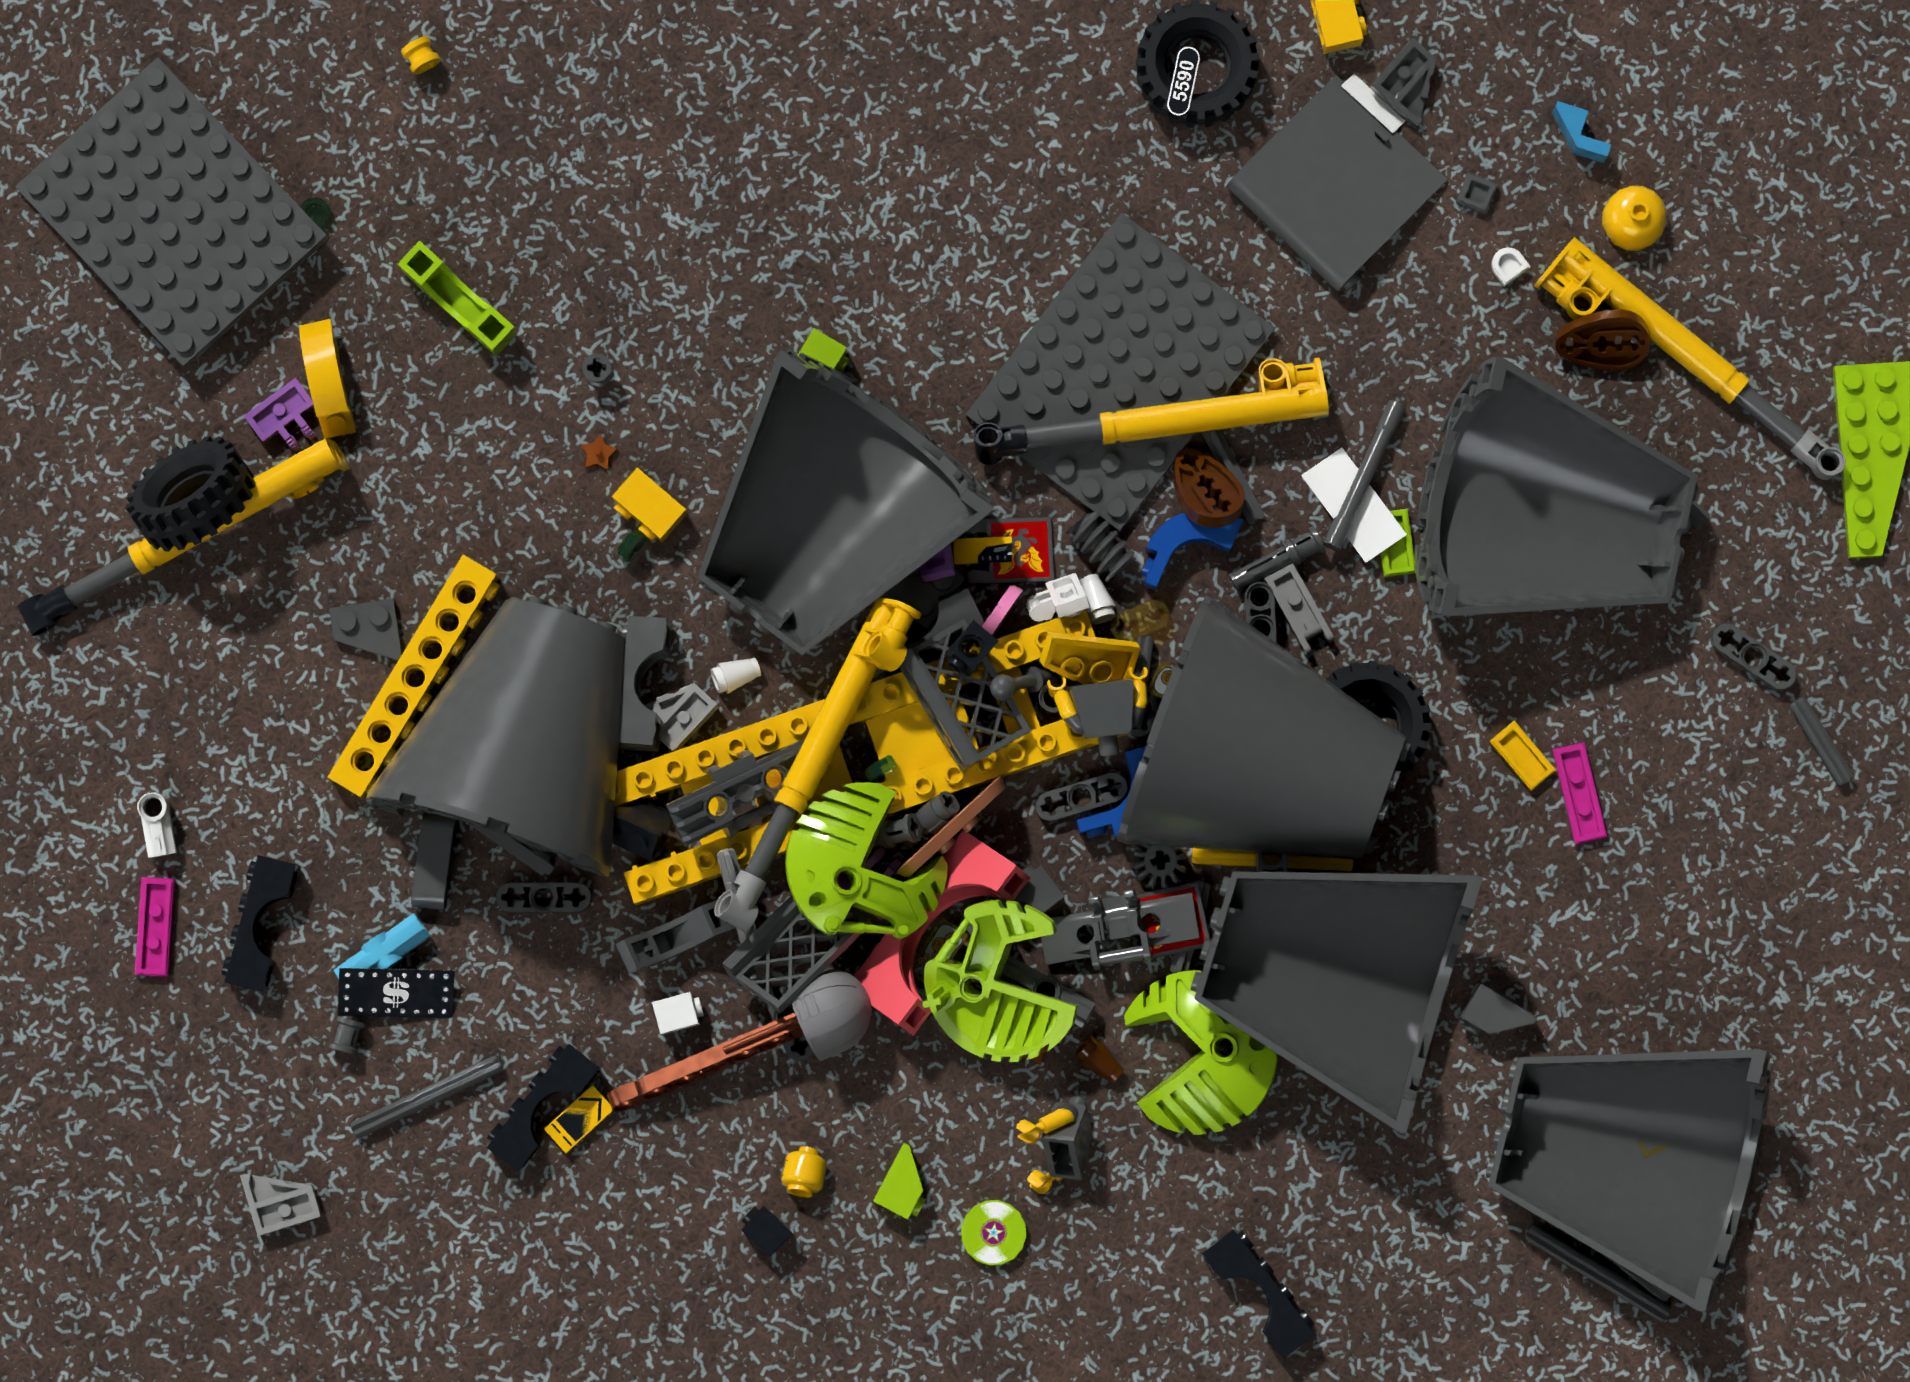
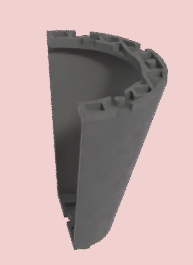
M781 349L774 361L697 578L703 581L701 586L710 594L717 596L719 593L729 601L727 605L739 615H744L745 612L752 615L756 619L753 623L754 626L767 635L773 633L781 639L780 645L792 654L798 652L804 655L986 517L994 508V501L986 495L988 491L982 483L949 451L945 453L940 449L941 447L931 442L933 437L872 392L867 395L862 391L863 389L853 384L854 380L825 363L804 353H800L798 356L792 349Z
M1496 356L1484 361L1480 365L1479 371H1481V374L1471 373L1454 398L1440 428L1441 432L1446 433L1445 438L1441 440V443H1443L1441 450H1432L1423 482L1416 526L1423 527V533H1421V538L1423 539L1422 546L1415 545V571L1421 598L1423 601L1429 602L1428 609L1439 615L1462 616L1671 603V598L1674 597L1678 586L1676 579L1678 566L1681 565L1684 558V548L1680 547V538L1682 534H1687L1691 526V516L1689 514L1692 502H1694L1698 493V485L1696 484L1698 475L1508 360Z
M1206 595L1187 633L1177 665L1172 671L1147 739L1146 749L1141 762H1139L1125 805L1117 841L1126 844L1362 860L1364 853L1371 855L1377 836L1371 834L1375 822L1382 824L1390 803L1384 801L1386 791L1393 793L1401 772L1395 770L1397 761H1405L1411 745L1405 742L1406 736L1219 601Z
M530 596L528 601L517 597H510V599L505 600L370 788L366 802L372 808L398 816H403L405 809L415 808L514 837L518 841L543 851L558 853L557 856L579 869L608 877L611 871L625 638L616 633V626L603 621L595 623L578 615V610L573 607L559 604L557 609L547 606V601L534 596Z
M1232 872L1231 878L1224 876L1219 895L1225 897L1222 908L1216 907L1214 909L1209 927L1215 928L1212 940L1205 939L1200 959L1206 960L1202 973L1195 972L1190 991L1196 992L1194 1000L1394 1130L1406 1134L1437 1019L1468 919L1474 910L1483 877L1477 875Z
M1752 1049L1520 1057L1517 1063H1512L1509 1071L1508 1081L1512 1082L1510 1095L1505 1094L1501 1105V1113L1506 1114L1504 1126H1498L1494 1135L1493 1145L1497 1146L1495 1159L1490 1158L1486 1169V1178H1490L1488 1187L1697 1311L1707 1312L1713 1304L1714 1293L1718 1294L1739 1235L1737 1229L1740 1225V1216L1745 1214L1763 1138L1760 1137V1131H1762L1763 1119H1766L1770 1096L1772 1064L1769 1062L1771 1055L1764 1050Z

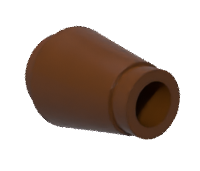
M1093 1036L1085 1040L1075 1053V1056L1079 1059V1064L1105 1080L1107 1079L1110 1083H1113L1124 1070L1101 1039L1096 1040Z

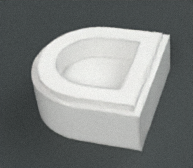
M1509 247L1500 249L1494 255L1491 262L1494 275L1504 287L1531 267L1518 250Z

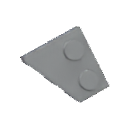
M695 683L680 688L676 693H667L657 697L656 701L644 705L649 710L657 713L662 719L660 741L672 752L681 749L719 708V705Z
M249 1174L240 1175L257 1236L322 1217L313 1185Z

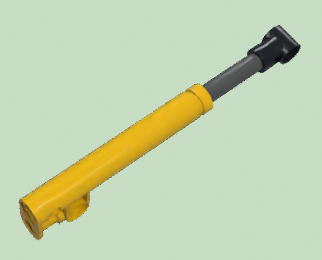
M1319 357L1314 358L1313 363L1302 365L1284 363L1282 360L1270 358L1259 366V392L1119 410L1116 413L1104 412L1099 413V419L1025 428L1024 425L1000 428L994 423H983L976 427L974 431L975 456L980 463L992 465L998 463L1003 456L1028 453V449L1101 439L1103 445L1116 443V441L1121 443L1329 415V405Z
M325 438L254 477L253 480L256 485L250 489L253 496L250 500L243 502L246 508L241 513H235L231 517L233 522L229 525L223 524L217 529V534L284 497L299 499L308 495L307 491L312 493L319 488V483L325 481V476L338 469L344 472L348 470V462L337 443L329 438ZM210 534L206 535L202 538L201 543L210 539L212 536ZM143 538V541H138L128 546L129 553L67 587L63 584L46 595L38 594L21 602L17 608L31 635L42 634L47 631L46 627L48 629L55 627L58 624L57 619L77 610V605L138 571L144 575L155 569V566L159 567L197 545H194L193 542L188 543L183 550H178L176 546H173L167 552L162 547L158 550L155 549L146 538Z

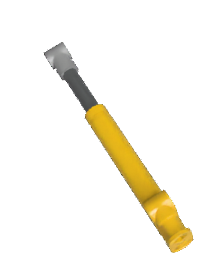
M1574 237L1535 283L1534 287L1537 289L1543 287L1556 297V302L1574 320L1594 313L1602 302L1606 303L1613 310L1624 309L1638 314L1647 324L1649 338L1652 342L1715 393L1718 392L1721 395L1720 397L1730 404L1734 400L1792 447L1790 452L1809 466L1816 477L1822 480H1829L1843 470L1845 457L1839 449L1830 447L1809 429L1806 432L1747 385L1750 380L1742 372L1739 373L1736 370L1737 368L1577 238ZM1577 297L1585 298L1589 303V310H1578L1574 306V299ZM1823 456H1829L1834 460V471H1827L1822 467L1821 458Z
M881 597L876 599L782 783V789H779L774 799L778 806L745 871H739L732 888L723 892L716 902L714 914L718 918L741 931H746L753 925L758 915L756 903L767 884L763 880L797 814L804 815L809 805L808 801L812 799L877 669L890 672L895 671L905 660L907 648L904 645L908 639L906 634L913 620L920 619L922 615L915 608L894 599Z

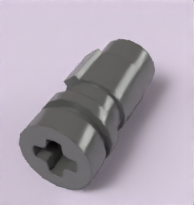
M943 791L929 800L918 811L912 812L920 821L922 837L918 842L905 841L902 844L909 849L917 850L946 826L960 809L955 796L947 791Z

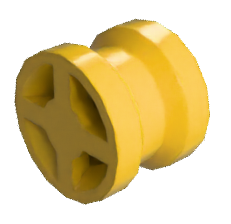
M428 36L415 39L401 50L403 57L409 59L411 63L410 69L413 75L424 73L441 61L438 53L433 52L431 49L432 42Z

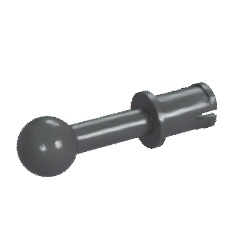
M1031 666L1024 669L1022 676L1012 678L1004 674L996 676L990 684V691L996 699L1005 701L1012 698L1017 690L1027 688V691L1034 693L1047 685L1048 680L1051 683H1057L1059 675L1052 676L1054 672L1045 667L1037 668Z

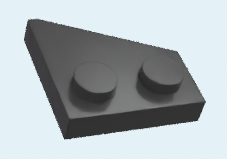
M1411 38L1370 85V88L1416 128L1422 121L1421 114L1425 99L1428 97L1431 75L1434 73L1437 59L1417 40Z
M919 569L917 572L909 574L880 597L901 601L918 610L922 615L920 619H914L913 621L923 629L928 630L937 617L938 597L959 588L966 578L955 571L954 576L924 583Z
M393 598L329 608L335 642L375 653L395 661L400 659L403 653L395 600Z

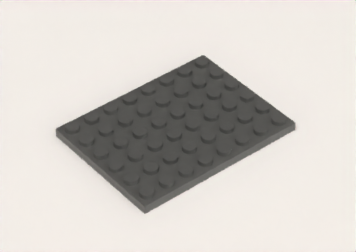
M158 57L15 186L185 369L329 239L319 226Z
M1121 212L965 416L978 426L983 423H994L1000 428L1017 425L1033 428L1099 419V413L1104 412L1116 413L1119 410L1224 397L1274 332L1275 327ZM1195 433L1121 443L1116 441V443L1103 445L1102 439L1032 448L1028 449V453L1017 454V456L1091 512L1100 510L1102 513L1099 518L1103 521L1108 520L1110 522L1109 525L1120 532L1175 461L1176 454L1185 448Z

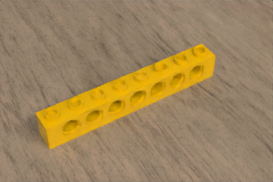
M462 555L328 775L330 780L365 800L368 791L378 779L383 768L388 765L396 754L397 750L395 749L400 740H406L416 726L412 721L418 711L423 713L433 698L429 694L435 683L440 685L447 676L450 668L446 665L452 655L457 657L466 644V640L463 637L469 627L475 629L483 616V612L480 609L486 599L491 602L497 594L500 585L497 583L499 577L496 573L469 557ZM464 588H473L476 592L474 600L467 604L461 603L459 601L460 592ZM449 615L457 616L459 619V624L453 631H445L442 628L444 618ZM431 643H438L442 647V652L436 659H428L425 655V650ZM414 671H422L425 675V680L419 687H412L408 682L410 674ZM399 698L406 699L408 702L406 712L401 715L393 714L391 709L393 702ZM381 726H387L391 730L389 740L384 743H378L375 740V732ZM364 754H371L374 758L372 768L367 771H361L358 768L359 758Z

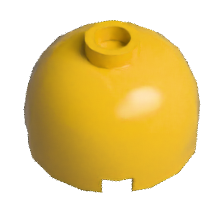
M1629 186L1618 190L1608 199L1602 212V226L1607 236L1614 245L1625 250L1640 251L1652 246L1662 236L1667 225V210L1663 200L1655 191L1644 186Z

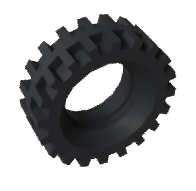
M1191 0V4L1181 6L1180 2L1173 4L1171 10L1167 12L1162 10L1157 14L1156 20L1152 24H1148L1144 36L1140 40L1136 58V78L1143 91L1142 96L1145 101L1148 100L1153 105L1154 112L1158 115L1162 113L1169 118L1168 121L1173 124L1176 121L1185 123L1187 128H1194V125L1205 124L1206 128L1213 126L1214 122L1220 120L1225 122L1230 119V116L1235 111H1240L1243 108L1246 100L1253 92L1260 61L1259 53H1257L1256 38L1249 33L1247 29L1248 24L1244 19L1242 21L1234 16L1235 11L1229 7L1227 10L1217 7L1218 2L1210 1V5L1199 4V0ZM1192 37L1205 38L1214 42L1223 51L1227 62L1226 75L1222 83L1212 91L1203 94L1192 93L1189 110L1183 115L1172 114L1167 107L1172 83L1167 69V61L1172 49L1181 41Z
M207 436L200 443H197L194 439L188 441L187 446L182 449L178 446L172 449V454L168 457H159L156 460L158 464L152 469L146 468L142 472L144 478L133 483L132 487L135 492L127 495L126 499L129 504L125 506L132 520L149 544L158 550L162 547L164 551L169 552L173 546H176L178 550H183L188 543L193 542L194 545L201 543L202 538L210 534L212 537L218 533L217 529L223 524L229 525L233 522L231 517L235 513H241L246 508L243 502L252 498L253 493L250 489L254 488L256 483L253 480L254 475L229 440L225 441L223 437L218 436L213 441L210 436Z
M1369 661L1368 663L1354 662L1349 666L1335 670L1326 679L1350 697L1370 695L1381 698L1390 705L1396 715L1397 731L1406 736L1405 742L1411 744L1405 761L1401 762L1398 760L1395 770L1401 771L1399 777L1405 775L1419 761L1422 753L1426 750L1429 732L1431 731L1432 723L1429 720V713L1431 711L1429 704L1426 705L1423 698L1424 693L1422 689L1416 687L1411 681L1412 677L1407 673L1404 675L1396 670L1395 666L1378 664L1377 661Z

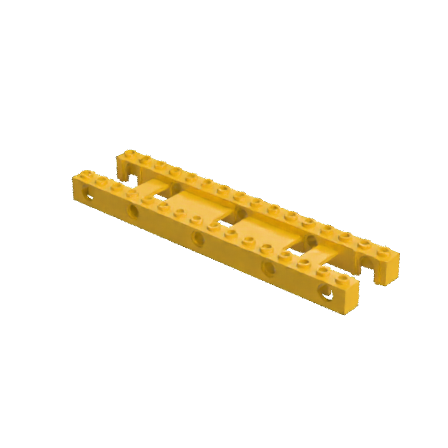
M1086 609L1073 617H1058L998 638L997 644L987 655L997 674L1008 675L1012 678L1022 676L1020 669L1039 663L1048 632L1095 637ZM971 648L970 653L975 654L974 650ZM945 657L942 669L957 673L948 665L947 661L949 659ZM939 659L926 663V665L938 667ZM981 663L972 672L970 677L982 679L984 667ZM902 672L870 683L849 724L858 722L867 724L886 781L879 784L897 792L886 818L921 807L943 791L955 795L992 782L999 776L1004 778L1098 745V737L1083 738L1082 734L1074 733L1063 719L1040 727L1027 688L1017 690L1012 699L1029 725L1031 732L961 772ZM930 672L933 679H935L936 673ZM940 674L938 687L941 692L954 695L958 679ZM988 675V676H987V680H989V682H992V680L990 679V677H989V675ZM962 681L961 687L966 684H969L970 682ZM825 699L617 771L615 806L623 807V804L643 797L656 800L658 795L680 787L685 796L714 782L710 776H707L705 769L713 765L722 768L738 760L736 754L744 750L752 752L756 761L799 740L805 739ZM996 699L997 704H998V707H999L1000 700ZM947 700L948 704L951 707L953 701ZM957 702L954 713L957 719L970 723L964 705ZM1004 703L1003 709L1010 711ZM1001 715L1008 734L1011 735L1020 730L1013 717ZM963 727L966 734L968 735L969 729ZM973 733L971 742L978 753L989 748V745L978 748ZM1119 734L1117 738L1127 734ZM840 745L831 759L812 799L808 801L809 805L814 801L822 802L826 800L820 796L832 789L844 792L847 789L841 786L852 784ZM772 769L766 775V783L771 788L777 787L781 782V774L778 770ZM763 795L755 798L757 807L766 803ZM716 797L712 798L708 805L710 813L716 816L715 812L718 809ZM806 809L804 815L807 816L811 811ZM771 814L763 818V824L738 832L732 838H728L723 829L700 839L701 846L678 854L675 851L671 852L670 857L641 867L637 865L632 866V870L624 872V876L634 904L637 906L722 876L717 853L724 848H733L736 851L740 869L746 868L773 815ZM797 814L776 857L786 854L791 831H798L800 825L795 823L801 815Z

